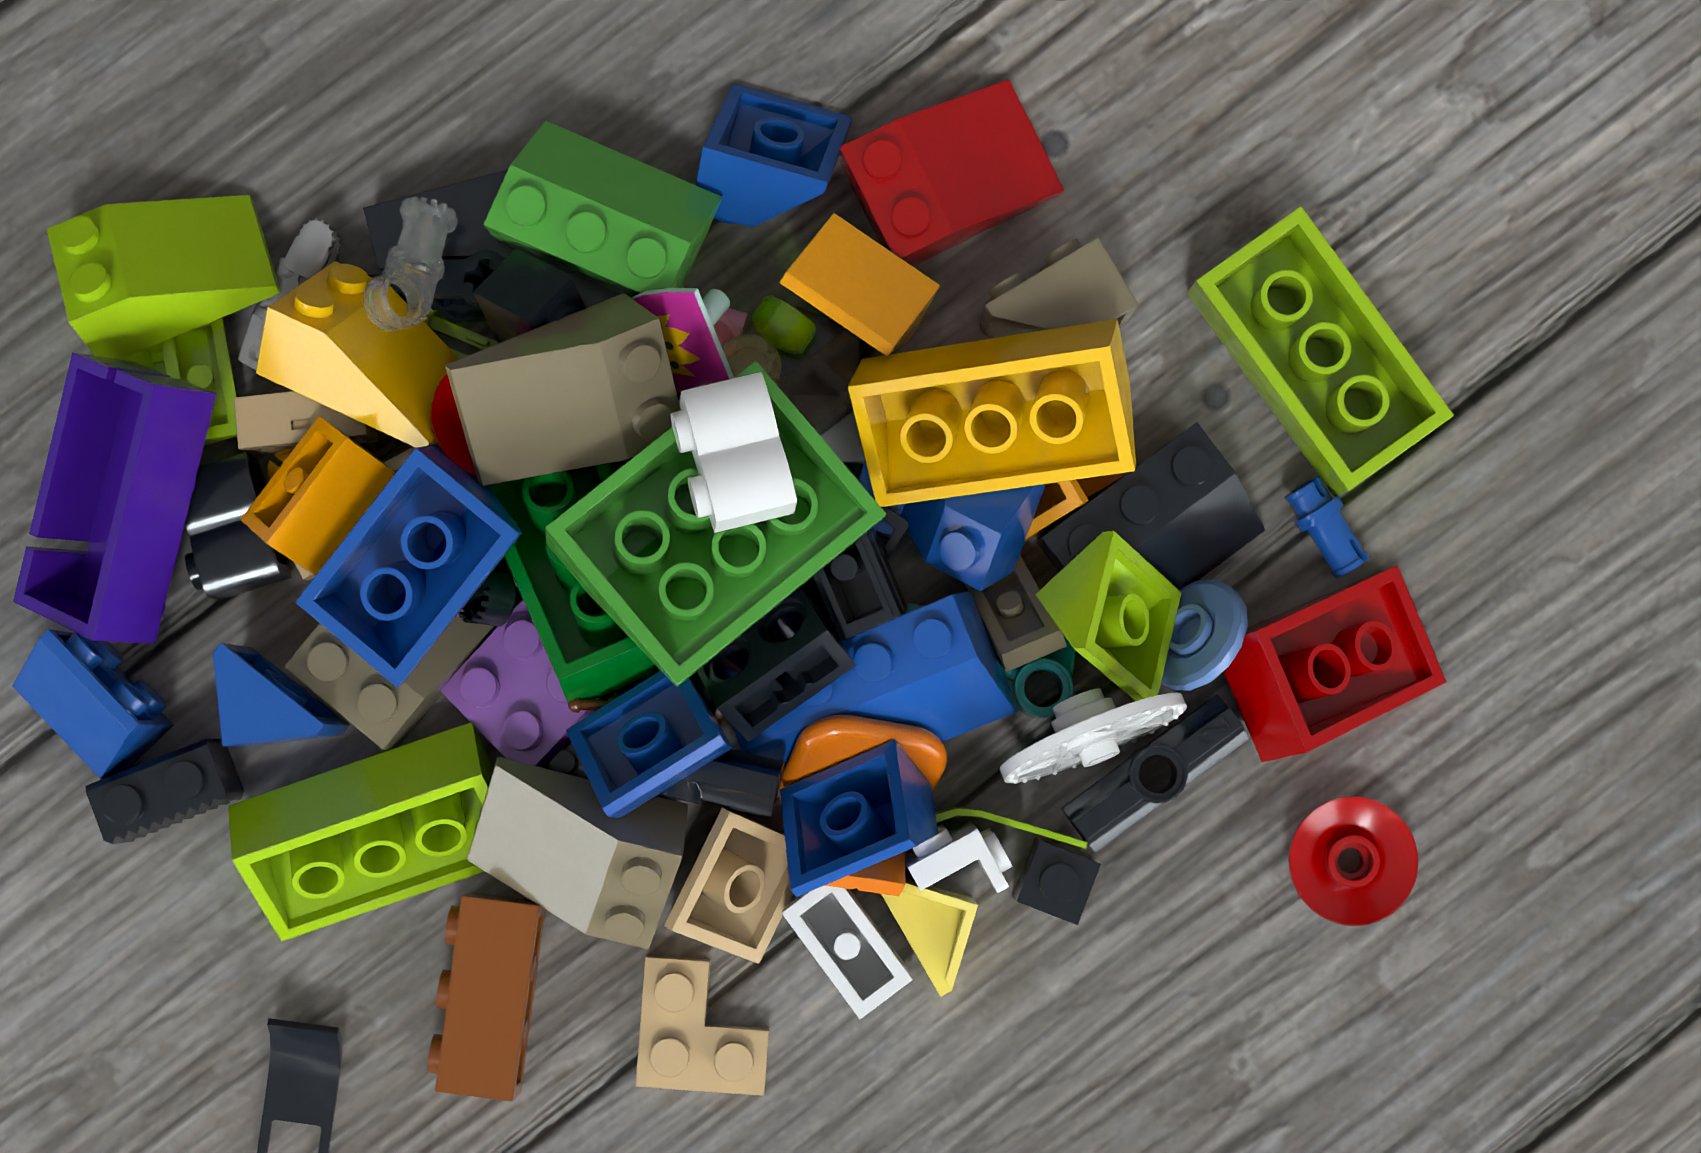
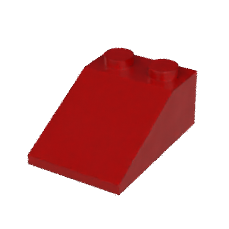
M1009 79L898 118L840 146V164L880 245L911 266L919 264L1064 193V189Z
M1398 565L1248 627L1241 649L1229 667L1224 670L1261 762L1307 753L1446 683V679Z

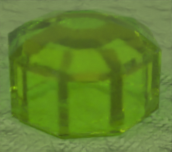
M772 295L764 297L751 317L755 330L766 342L790 354H802L816 334V327L812 321L786 302Z

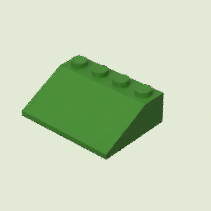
M757 361L753 362L734 378L762 372L772 403L779 437L794 484L797 498L794 514L714 533L709 516L697 518L693 507L688 478L698 476V471L692 451L679 452L673 427H671L545 527L546 544L596 603L676 687L886 516L884 510Z

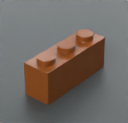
M470 892L461 896L460 906L451 905L446 923L445 942L446 944L455 945L452 969L442 970L436 999L437 1008L446 1009L443 1035H433L428 1056V1073L437 1074L435 1092L512 1102L521 1093L546 910L532 900Z

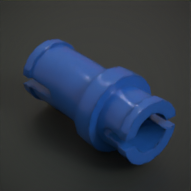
M1316 476L1292 490L1284 498L1287 503L1291 504L1298 516L1294 523L1299 531L1307 530L1332 570V575L1334 578H1338L1363 564L1364 561L1370 558V555L1364 550L1340 512L1344 504L1339 496H1331L1322 483L1321 476Z

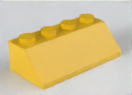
M1118 319L891 354L888 357L883 355L864 358L861 360L848 385L875 501L880 507L1133 472L1136 469L1130 378Z

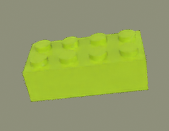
M1301 206L1197 279L1187 292L1191 301L1316 473L1321 476L1324 484L1333 496H1340L1350 491L1454 416Z

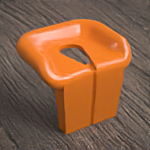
M831 715L814 721L799 735L783 770L780 789L892 740H896L930 782L933 794L945 770L947 752L939 737L922 727L855 715ZM905 851L825 886L852 890L857 888L859 891L900 896L905 886Z

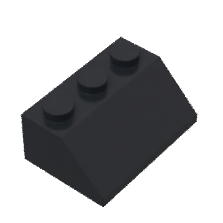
M1196 422L1138 465L1135 471L1126 474L1044 535L1037 544L1056 570L1060 572L1102 532L1115 531L1170 583L1180 590L1182 587L1203 578L1263 533L1265 528L1236 472L1198 422Z

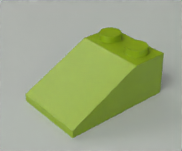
M250 195L105 204L46 228L68 322L94 356L122 359L281 293L256 207Z

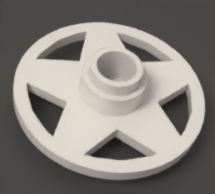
M1099 688L1080 693L1053 707L1056 719L1051 723L1055 731L1054 734L1012 756L1002 764L1000 772L1006 783L1016 784L1018 782L1026 783L1032 779L1039 780L1040 777L1050 774L1056 775L1059 771L1071 767L1076 768L1081 763L1084 767L1101 763L1119 754L1120 747L1131 742L1136 743L1137 739L1149 733L1153 734L1155 730L1162 726H1167L1169 722L1177 719L1186 710L1187 705L1181 693L1157 695L1117 708L1112 698H1104Z

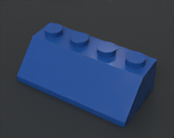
M971 591L950 595L842 640L856 666L749 742L733 725L732 727L743 752L784 761L785 768L802 731L814 721L831 715L847 714L914 725L929 730L943 742L1014 714L1019 710Z

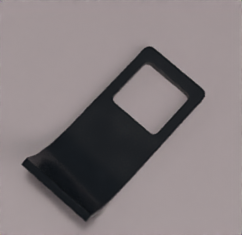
M269 1018L267 1026L270 1033V1061L257 1153H268L271 1127L274 1120L319 1126L321 1128L318 1153H329L342 1059L339 1027Z

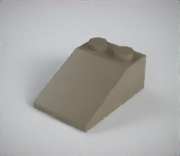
M625 293L445 365L476 477L482 485L630 459L672 427L671 413L681 411L660 320Z
M458 613L402 686L398 688L320 623L284 665V668L381 749H394L401 745L443 694L440 691L442 687L498 626L465 623Z
M497 757L467 860L586 935L649 950L683 857L688 804L655 796L621 818L608 817L602 809L589 779Z

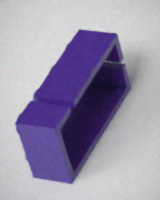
M72 352L29 534L37 538L89 542L87 551L26 546L13 602L92 641L155 643L161 618L165 610V601L176 556L180 549L181 536L191 495L196 483V475L207 430L211 422L216 393L180 379L170 378V375L136 362Z

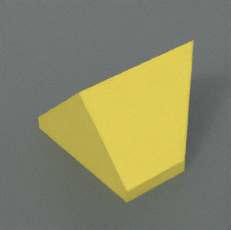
M905 879V886L900 896L881 895L937 992L942 997L953 989L978 904L971 896L933 886L920 891L915 881Z

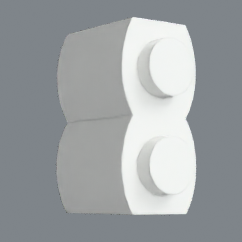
M762 372L681 391V411L671 413V422L679 452L692 451L697 467L698 476L688 478L690 495L697 518L709 516L714 533L794 514L797 505L794 484L779 437L772 403Z

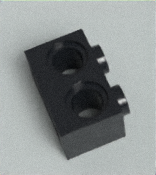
M800 586L698 669L697 673L716 708L749 742L851 670L856 664L842 641H840L826 615L803 587Z

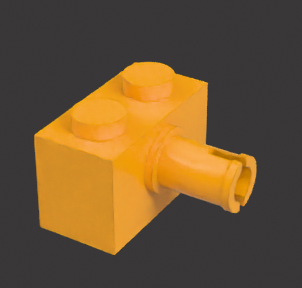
M318 416L294 449L286 448L274 454L283 464L279 467L271 460L269 461L267 474L270 481L240 519L266 544L315 576L396 474L393 469L321 416Z

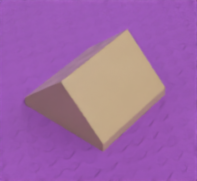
M727 806L722 807L664 926L671 931L759 964L783 916L782 911L789 904L794 894L790 890L785 834L736 809L727 808Z

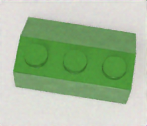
M545 120L511 163L483 225L495 240L617 293H625L631 298L647 290L683 288L719 208L722 197Z

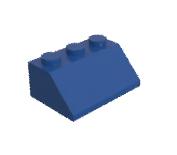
M437 444L417 447L295 603L398 688L402 686L522 534V531L490 487L482 485L476 477L455 464L440 450Z

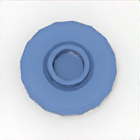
M1217 579L1197 580L1179 590L1182 594L1161 680V685L1172 691H1191L1210 683L1229 667L1242 647L1248 627L1247 606L1234 588Z

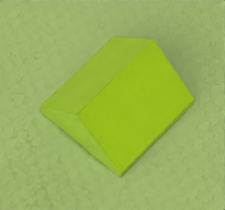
M1115 531L1102 532L1041 588L1035 596L1071 646L1135 701L1158 695L1182 593Z

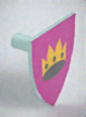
M664 288L647 290L631 297L660 320L677 392L681 393L683 390L734 378L713 327L730 306V301L726 294L718 289H711L702 299L698 288Z

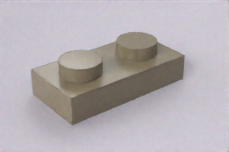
M1019 555L1014 572L982 591L961 581L964 591H971L990 641L1006 672L1067 647L1063 633L1035 596L1040 589L1021 555Z

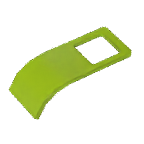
M951 807L935 812L937 823L957 815L982 817L1085 849L1088 842L981 809Z

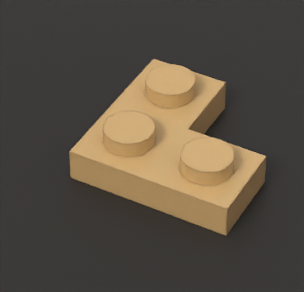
M652 955L645 957L636 1087L764 1096L770 1028L706 1024L711 960Z

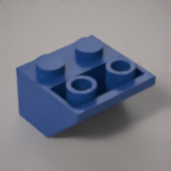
M48 629L38 639L12 687L100 779L129 769L174 726L162 713L167 707L166 702L143 680L139 679L135 684L118 667L123 662L122 656L108 641H92L76 632Z

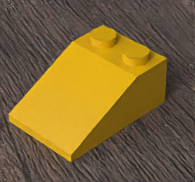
M334 261L268 306L256 374L417 448L437 444L430 422L432 399L437 386L447 374L445 365L457 361L459 358L391 286L369 277L363 269L357 266Z

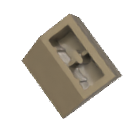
M1097 237L1084 246H1081L1076 238L1048 254L1044 258L1046 265L1036 275L1026 280L1022 272H1018L994 286L988 292L991 298L985 303L980 327L986 336L992 338L1118 319L1119 328H1122L1127 324L1139 304L1099 238Z

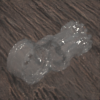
M416 196L411 197V200L406 198L402 202L400 213L404 222L398 244L389 250L383 274L369 281L364 291L366 313L372 323L381 330L388 332L400 331L420 324V322L427 319L426 315L430 314L437 282L443 278L445 271L441 257L448 233L456 230L458 219L455 218V210L447 208V204L441 203L437 207V200L432 199L431 204L428 205L426 198L421 197L419 200ZM391 283L401 288L406 295L408 305L404 317L398 316L389 306L387 292Z

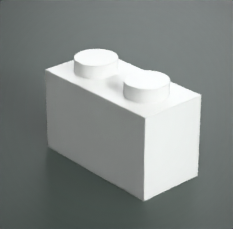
M824 885L799 896L783 909L782 915L859 1019L863 1018L913 980L912 973L850 889Z

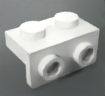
M971 821L948 832L944 824L937 825L939 833L912 848L914 852L905 856V863L920 891L977 860L989 883L999 893L1009 887L1002 872L1013 867L995 833L990 828L979 832Z

